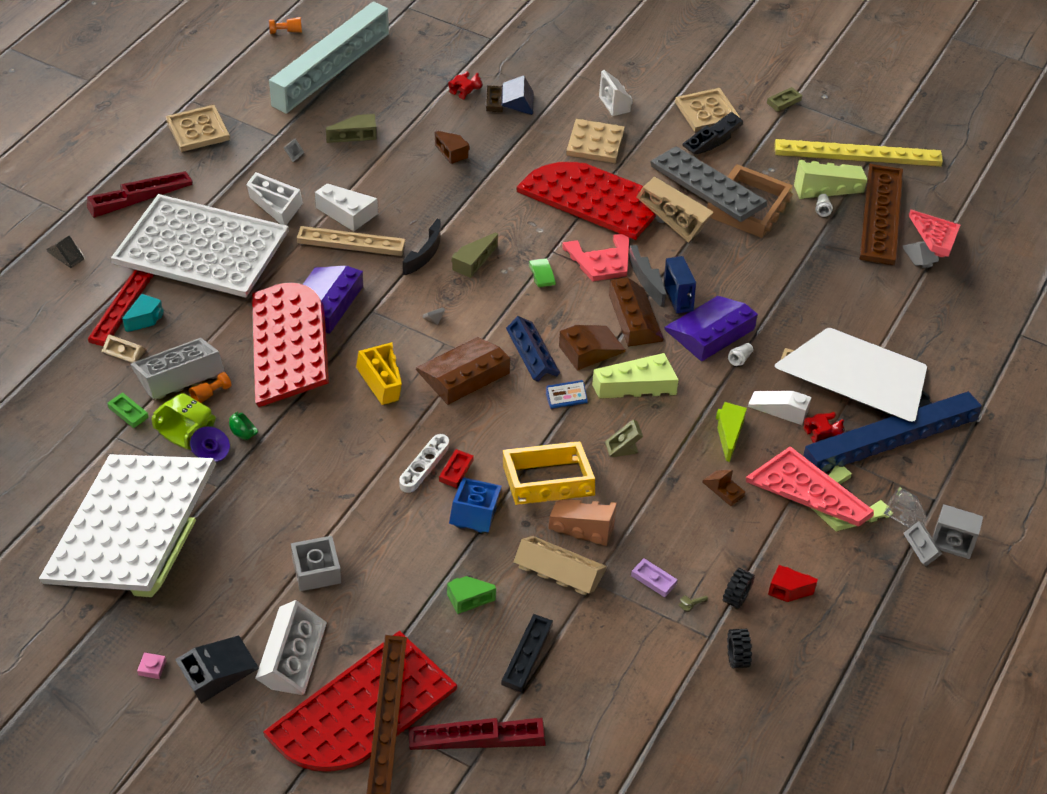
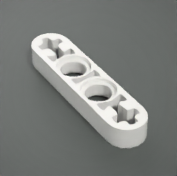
M435 435L400 476V489L403 492H414L449 449V438L446 435ZM427 454H432L435 456L433 459L425 458ZM416 467L425 469L423 472L414 471Z

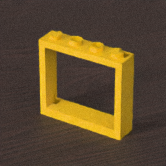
M580 441L503 450V468L515 505L595 496V477ZM578 463L584 477L520 484L516 470Z

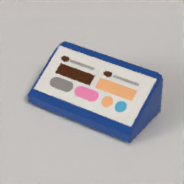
M583 380L548 385L546 387V397L550 409L588 402Z

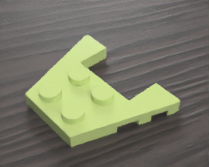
M836 465L828 476L837 483L842 484L851 478L852 473L844 466L839 467ZM880 500L870 506L874 510V516L868 521L874 522L882 517L889 518L893 515L894 511ZM811 508L835 531L856 526Z

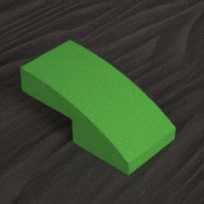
M546 258L529 261V267L534 274V282L538 287L556 285L552 269Z

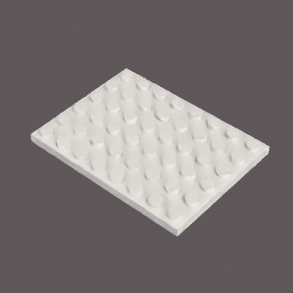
M158 194L111 257V263L247 297L289 232V229L286 225Z
M110 454L39 578L42 584L151 591L216 465L214 459Z

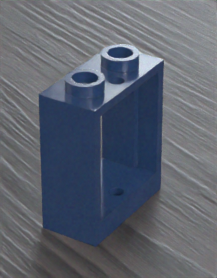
M683 256L666 258L664 289L676 314L694 311L696 281Z

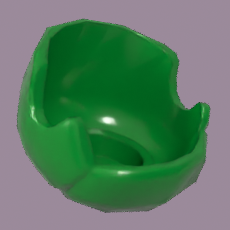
M237 411L229 418L230 430L239 439L248 440L258 433L257 428L244 413Z

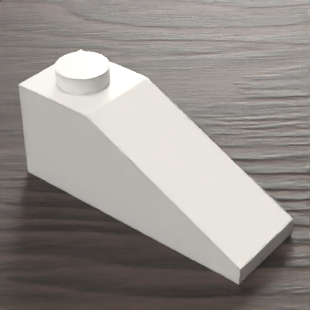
M754 391L748 407L803 425L812 397L795 391Z

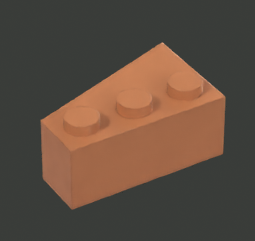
M556 500L549 518V529L607 546L614 529L617 503L611 502L610 505H599V501H593L592 504H584L581 500Z

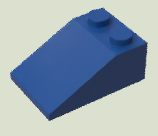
M463 477L452 503L449 524H453L458 528H471L477 532H489L502 486Z

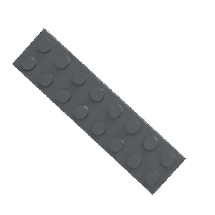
M677 146L651 160V167L740 222L767 207V200Z

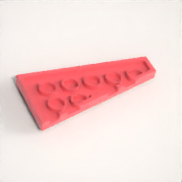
M910 210L909 217L930 251L935 252L934 254L939 257H949L961 225Z
M788 447L746 477L747 483L858 527L874 516V510L792 447Z

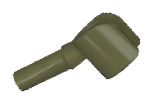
M685 595L680 599L682 603L679 606L684 611L689 612L694 605L708 601V597L703 596L691 600Z

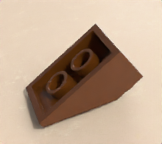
M574 325L560 331L559 347L577 371L626 351L607 326Z

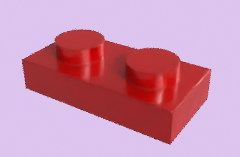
M456 449L441 472L439 482L457 488L473 463L474 455Z

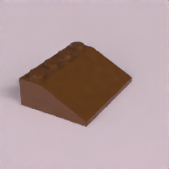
M476 337L417 366L416 371L442 400L449 405L510 374L511 358L499 346Z

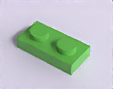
M123 392L107 403L108 408L132 428H135L149 418L148 412Z

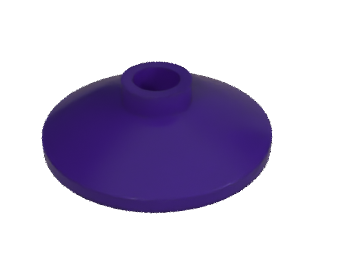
M202 427L193 433L190 447L197 458H213L215 462H219L227 456L230 442L221 430L215 427Z

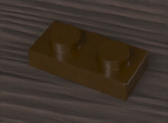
M487 85L486 111L502 112V86Z

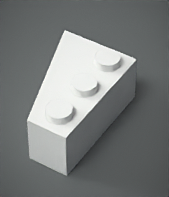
M257 172L246 184L250 198L282 225H287L303 204L300 189Z
M326 184L315 192L316 208L352 231L357 230L378 214L377 198L331 184Z

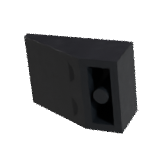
M239 635L195 647L175 659L201 704L259 669Z

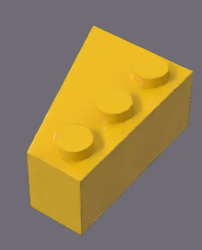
M393 343L358 351L356 368L381 405L399 401L402 382L399 369L396 366Z

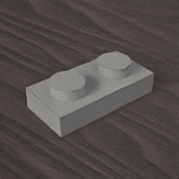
M918 521L903 533L923 565L928 566L942 555V552L922 522Z

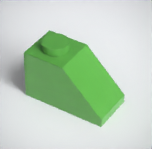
M465 576L447 583V596L456 613L459 614L495 601L496 587L493 584Z

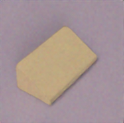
M108 335L101 352L133 363L140 359L146 349L135 343Z

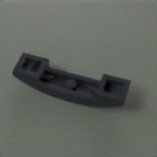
M437 218L429 228V239L419 252L411 250L402 261L403 275L419 270L435 255L441 239L440 219Z

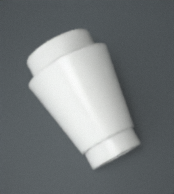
M826 194L818 196L815 208L816 213L822 217L830 215L833 210V206Z
M746 343L730 350L728 355L729 362L734 366L743 365L753 352V346Z

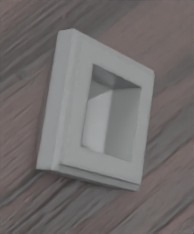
M293 139L284 147L292 162L305 153L296 139Z
M442 307L423 314V318L438 325L445 309Z

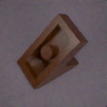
M732 469L716 470L705 478L702 483L729 506L734 505L745 497V491L731 480Z

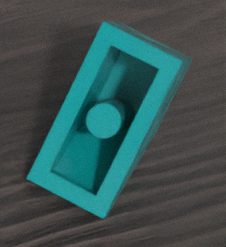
M141 294L123 317L125 331L130 332L155 325L164 313L161 300Z

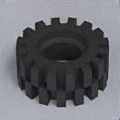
M740 567L737 568L727 584L722 601L739 609L752 588L755 575Z
M748 629L728 630L727 649L730 667L749 668L752 662V644L750 643L751 637H749Z

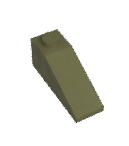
M375 114L356 115L326 127V143L377 140Z
M495 232L462 246L452 256V270L471 278L498 247V233Z

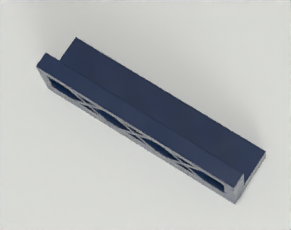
M517 316L506 327V330L532 379L539 381L546 373L557 377L560 371L532 321Z

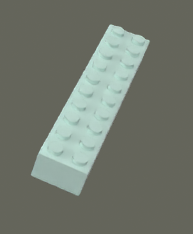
M373 1L269 79L271 106L287 114L389 34L388 8Z

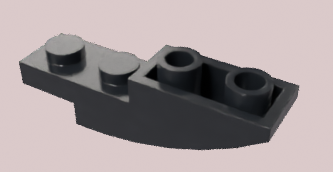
M730 112L713 126L709 127L706 125L682 143V146L694 155L710 151L731 138V133L743 125V120L733 112Z

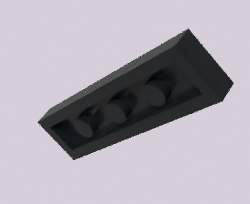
M536 614L532 615L501 680L502 686L522 692L553 626V620Z

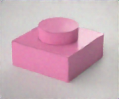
M144 653L137 670L138 675L160 679L166 663L165 656Z

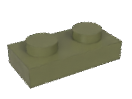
M791 87L769 97L767 104L778 112L802 101L803 95Z

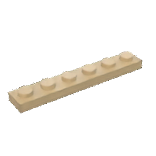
M300 226L297 236V243L396 256H402L405 247V239L304 226Z

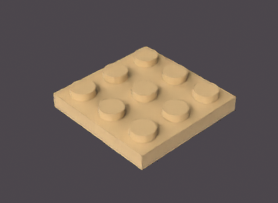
M720 88L675 97L676 105L694 132L700 131L706 125L709 127L713 126L730 112L740 117Z
M215 105L166 116V121L181 152L230 140V135Z
M576 119L566 155L616 163L624 134V126Z

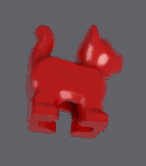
M468 71L461 75H456L453 80L448 82L449 92L455 95L458 90L461 91L458 96L464 100L466 95L471 93L473 89L478 90L482 88L483 83L479 73H476L471 80L468 79L470 74Z
M835 412L818 413L813 417L804 419V430L807 435L811 431L814 435L811 436V440L815 443L819 440L844 433V420L842 419L831 425L828 420L836 417Z

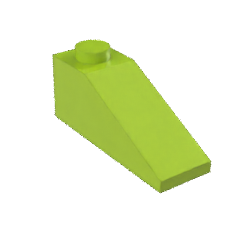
M724 402L722 409L717 411L716 420H719L717 429L725 459L730 462L745 420L747 408Z

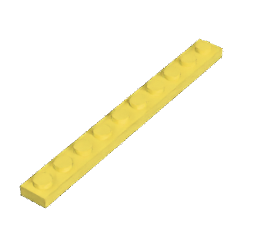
M775 139L774 144L775 155L927 166H941L943 162L941 150Z

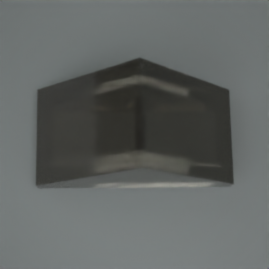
M70 235L46 249L49 254L69 268L84 260L83 254Z

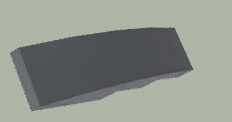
M631 245L629 260L635 275L649 296L660 307H664L666 292L659 269H651L648 257H641L638 246Z

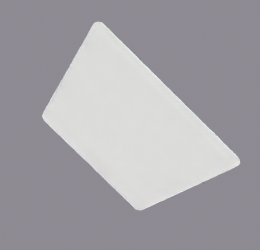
M832 328L825 329L775 364V367L779 370L908 421L916 420L927 366L924 363Z

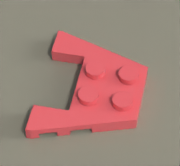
M622 234L613 235V242L616 248L585 253L582 252L578 240L563 242V250L570 254V258L573 261L578 262L580 269L592 282L627 276L629 237Z

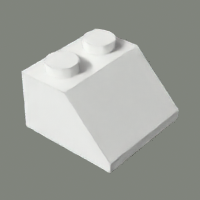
M605 70L601 71L599 97L612 116L630 112L632 97L628 95L625 87L614 76Z

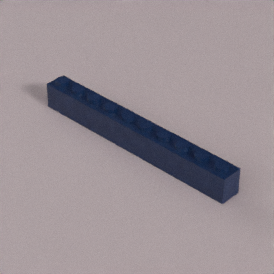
M968 391L918 408L915 421H908L898 416H893L806 445L803 457L825 473L834 469L836 465L843 467L846 464L860 461L869 456L910 444L919 439H925L928 436L942 433L951 428H957L969 422H974L979 418L982 405Z

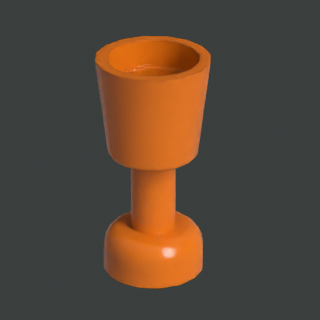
M301 17L287 19V23H276L274 19H269L270 34H275L278 29L302 33Z
M222 372L217 375V381L211 384L205 382L189 388V393L193 399L203 403L213 396L214 390L220 387L228 389L232 386L228 375Z

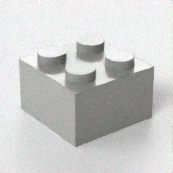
M943 504L932 538L941 551L970 559L980 532L983 516Z
M332 536L291 543L292 560L300 591L341 583L340 565Z

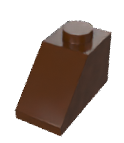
M435 131V146L450 164L468 158L470 146L461 135Z

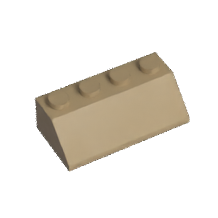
M535 536L521 539L514 559V563L519 564L518 567L520 569L536 571L539 577L545 579L553 578L557 584L564 587L570 585L575 588L576 592L584 595L595 591L607 569L606 565Z

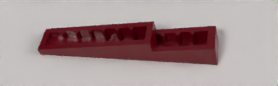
M183 171L124 183L120 185V190L87 196V209L92 217L95 218L154 198L158 194L163 195L193 184V181L187 172Z
M497 718L409 727L410 750L546 746L543 718L498 722Z

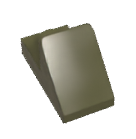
M633 419L605 441L610 457L638 453L635 443L643 437L637 421Z

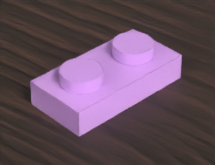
M644 558L631 572L632 577L663 597H666L677 585L676 578Z

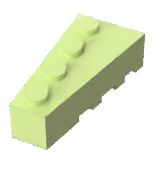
M799 160L794 187L799 199L814 198L820 194L834 196L864 193L867 177L861 166L845 164L835 166L834 163H827L825 165L819 164L816 161L806 163L805 160Z
M662 353L594 369L592 385L599 398H617L629 394L634 395V397H641V394L660 396L661 393L676 395L679 380L666 355Z

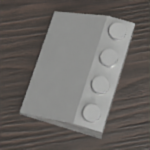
M202 338L131 363L132 369L147 394L153 399L164 398L168 393L180 392L184 390V387L198 385L205 379L217 378L218 374L225 372L219 351Z

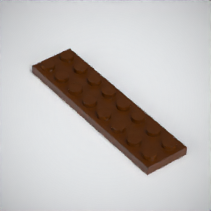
M869 164L859 260L895 265L903 169Z

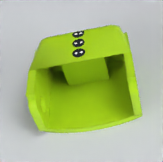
M181 393L162 404L153 412L154 415L151 419L153 428L164 438L177 446L191 450L190 440L193 433L202 427H213L216 417L212 414L209 407Z

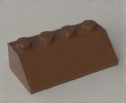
M628 277L610 280L609 297L627 346L663 342L664 338L644 288Z

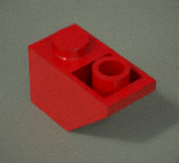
M778 565L770 583L768 595L785 602L814 594L818 579L789 567Z

